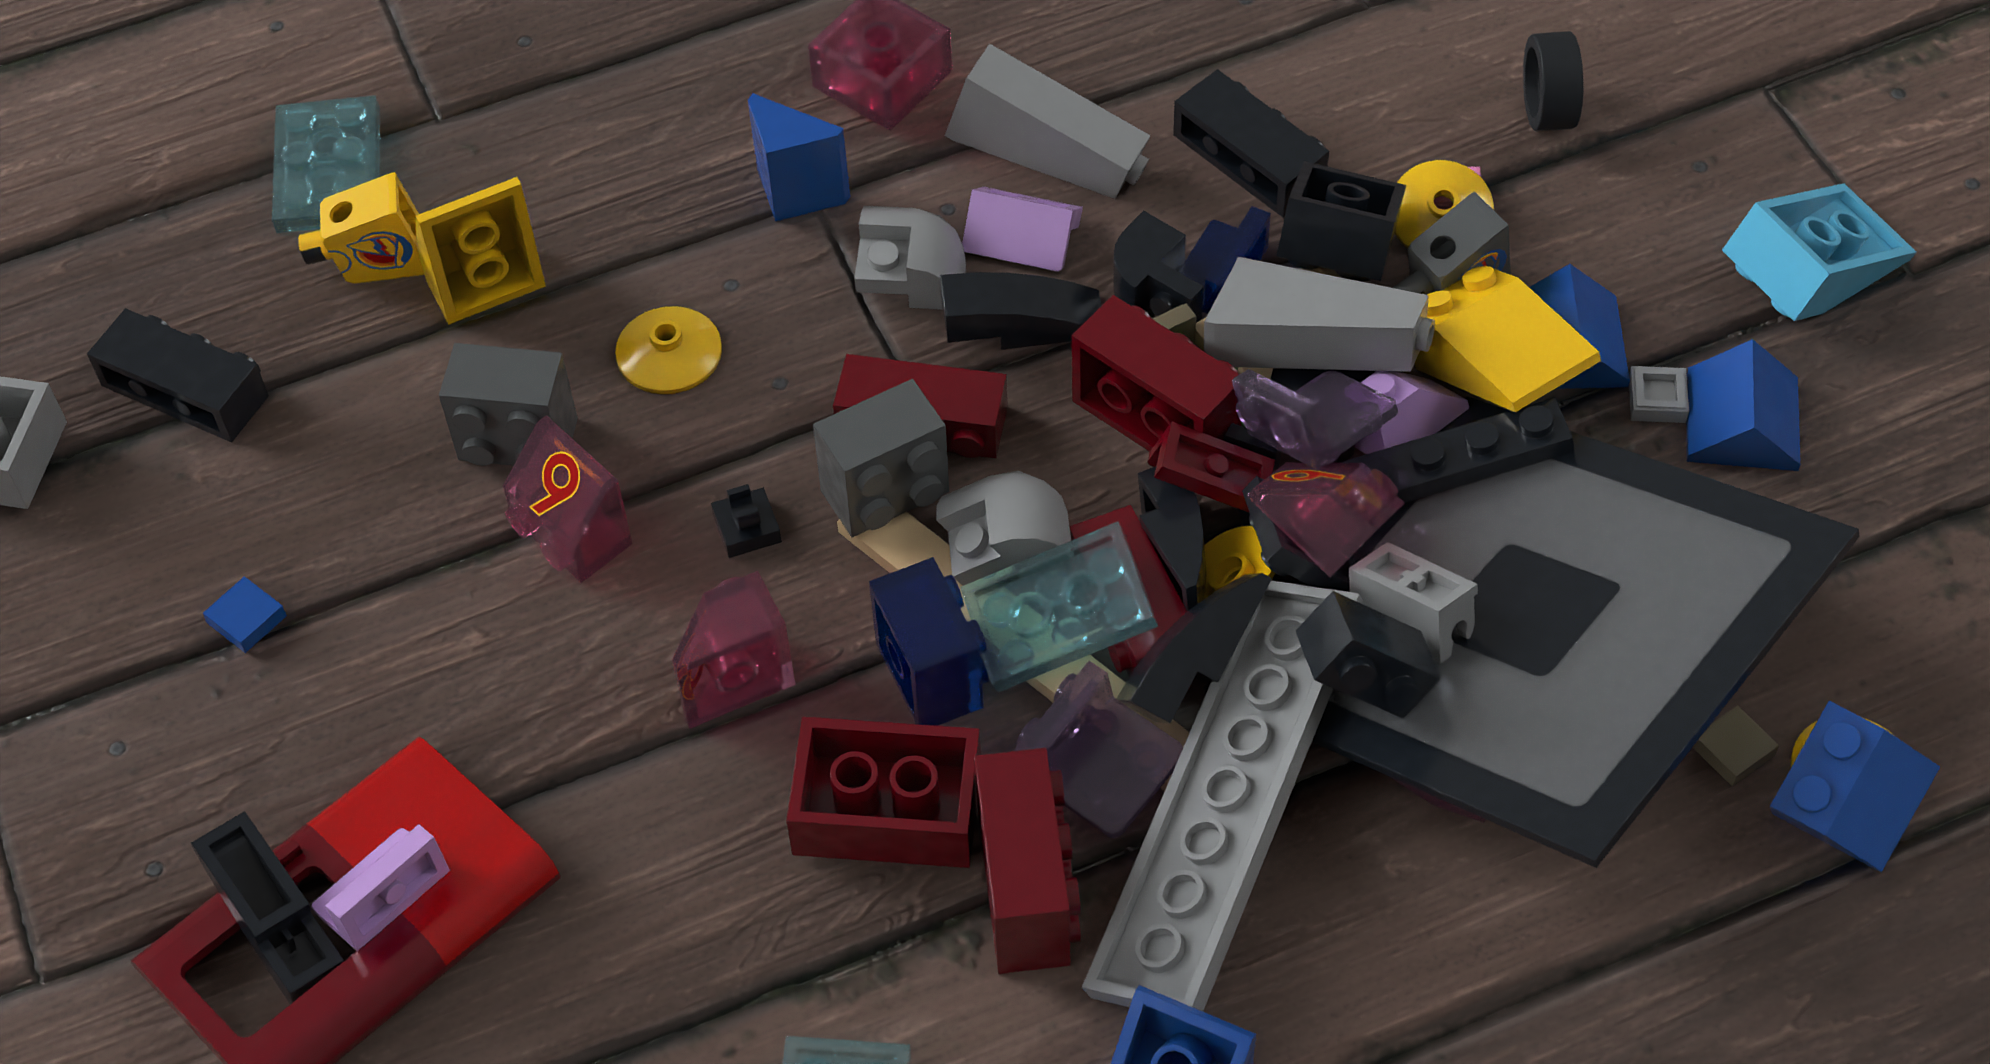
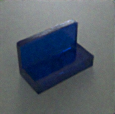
M1251 206L1238 228L1218 220L1210 221L1179 270L1183 275L1204 286L1202 312L1209 314L1238 257L1260 261L1269 244L1271 213Z

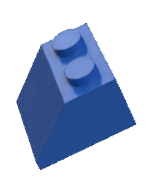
M1828 701L1770 804V809L1773 815L1882 873L1937 775L1940 766L1885 729Z

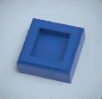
M245 576L203 612L207 624L244 653L249 651L287 616L279 602Z

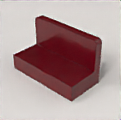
M1171 422L1150 451L1147 463L1152 467H1156L1154 478L1249 513L1242 491L1256 476L1270 483L1275 460Z

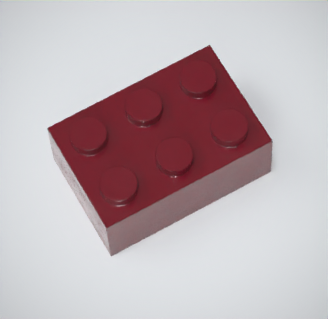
M1112 295L1072 334V402L1149 452L1171 422L1224 440V435L1231 423L1241 426L1245 377L1240 375L1228 362L1217 360L1197 348L1185 335L1174 333L1154 321L1142 308L1135 305L1131 306L1115 295Z
M802 716L786 819L792 855L970 868L977 811L974 756L981 755L980 729Z
M1047 748L974 756L978 820L998 974L1071 966L1070 943L1081 942L1078 915L1081 914L1077 877H1072L1070 860L1073 859L1069 823H1065L1063 806H1065V796L1061 769H1049Z

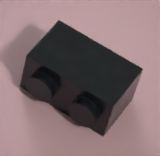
M1332 591L1295 631L1315 681L1402 719L1442 680L1420 630L1335 591Z

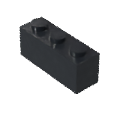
M1218 69L1174 101L1173 136L1282 218H1285L1288 200L1303 162L1306 161L1328 167L1329 150L1317 138L1308 136L1289 122L1279 110L1267 106L1252 95L1242 83L1233 81Z
M126 308L87 353L102 387L231 443L269 397L260 374V367L248 355L241 352H234L232 354L214 346L209 340L199 334H185L171 328L159 317L154 315L145 317Z

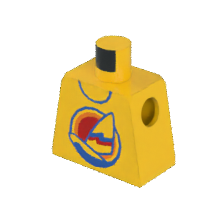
M395 172L389 173L324 198L320 203V230L300 234L298 238L304 262L310 265L333 259L345 280L353 284L424 275L416 244L415 216L419 215Z

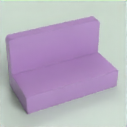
M988 187L972 189L962 242L964 252L1060 271L1064 268L1070 232L1073 229L1079 228L1083 207Z
M418 824L410 832L405 828H400L312 903V909L323 922L356 951H359L444 877L450 869L434 836Z

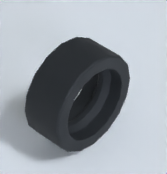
M1571 31L1534 33L1528 37L1523 60V90L1526 114L1529 124L1534 131L1573 129L1578 126L1581 118L1584 91L1583 64L1577 38Z

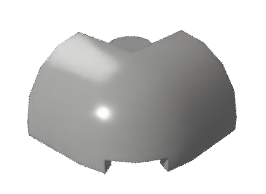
M863 206L859 220L860 242L854 278L856 292L905 294L909 297V308L943 309L940 275L966 273L964 247L956 229L940 215L917 208Z
M1021 471L991 475L942 496L937 504L936 521L948 531L952 577L963 587L1011 567H1014L1023 577H1026L1073 557L1068 512L1063 498L1048 483Z

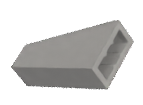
M991 44L988 45L966 78L944 135L955 142L1114 199L1125 182L1135 186L1149 161V158L1142 155L1150 138L1149 134Z
M1238 257L1204 321V352L1217 360L1228 362L1233 367L1411 372L1419 352H1428L1434 335L1435 320L1427 318L1429 295Z

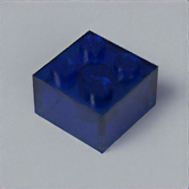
M934 557L869 581L876 644L915 723L938 726L984 708L982 685L989 682V677L981 654L987 652V645L977 621L973 619L967 622L960 609L964 607V602L955 578L952 575L944 577Z

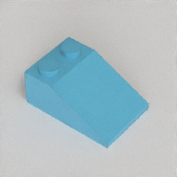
M1845 183L1755 202L1722 249L1735 263L1739 274L1747 280L1755 282L1771 298L1773 307L1793 321L1826 313L1910 261L1916 254V251Z

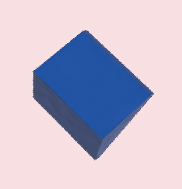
M753 93L748 99L757 170L775 221L846 204L850 198L843 128Z
M1571 264L1530 286L1529 288L1592 344L1599 351L1601 362L1555 389L1628 387L1630 378L1616 295Z
M1753 339L1688 368L1686 374L1689 414L1686 421L1687 462L1799 471L1801 464L1798 376Z
M1139 985L1135 990L1111 1064H1253L1256 1034Z

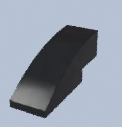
M1000 272L940 275L941 302L948 343L999 337L1001 350L1072 342V334L1102 306L1098 289L1045 276Z
M1156 467L1138 473L1142 515H1139L1140 523L1183 605L1188 611L1204 600L1206 593V561L1200 506L1194 492L1154 478Z
M1263 573L1245 574L1216 590L1188 610L1155 642L1142 658L1116 700L1154 722L1171 723L1194 678L1201 682L1219 681L1272 578Z
M245 811L191 842L193 850L228 909L289 1004H292L344 962L337 949L312 915L308 901Z

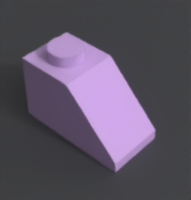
M1376 371L1341 397L1344 412L1358 423L1355 448L1365 454L1435 434L1469 409L1467 399L1433 380L1399 371Z

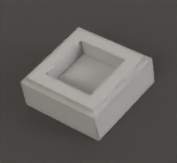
M1631 366L1629 372L1631 421L1686 423L1689 414L1686 368Z

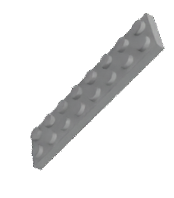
M1278 581L1270 582L1218 682L1210 683L1082 985V988L1090 998L1130 1007L1135 990L1141 985L1200 1011L1204 1010L1333 688L1314 680L1295 631L1332 591L1365 605L1359 593Z

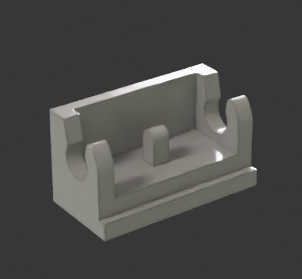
M1389 542L1349 568L1350 592L1359 593L1366 606L1420 630L1435 662L1441 664L1451 657L1453 647L1451 635L1457 623L1458 635L1467 639L1471 637L1475 624L1474 596L1478 594L1477 583Z

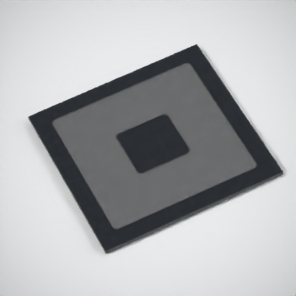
M1467 396L1465 399L1468 400L1469 409L1437 433L1510 410ZM1570 431L1574 443V452L1357 517L1344 531L1355 563L1389 542L1477 583L1478 594L1474 596L1475 624L1469 639L1458 635V623L1455 625L1451 635L1453 640L1451 657L1441 664L1435 662L1442 680L1404 719L1333 689L1312 742L1597 868L1859 539L1860 535L1859 529ZM1299 581L1297 583L1298 585L1307 586V584L1303 583L1302 581ZM1207 682V684L1203 687L1205 694L1207 693V690L1211 682Z

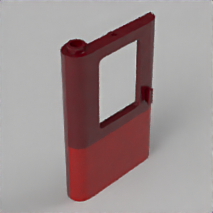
M417 737L272 851L296 885L313 873H321L334 885L398 829L405 828L410 832L419 824L434 836L450 871L359 951L352 954L256 1033L245 1038L236 1035L185 980L186 972L241 929L219 892L133 958L131 963L223 1064H335L561 877L549 855L528 833L427 741Z

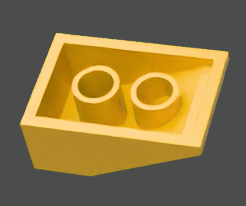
M518 177L415 216L417 251L424 275L448 325L546 287L522 185Z
M1486 265L1468 270L1463 274L1461 280L1442 291L1427 294L1429 295L1427 318L1435 320V329L1429 351H1420L1415 361L1416 369L1510 411H1519L1601 362L1600 353L1592 344L1523 281L1513 275Z

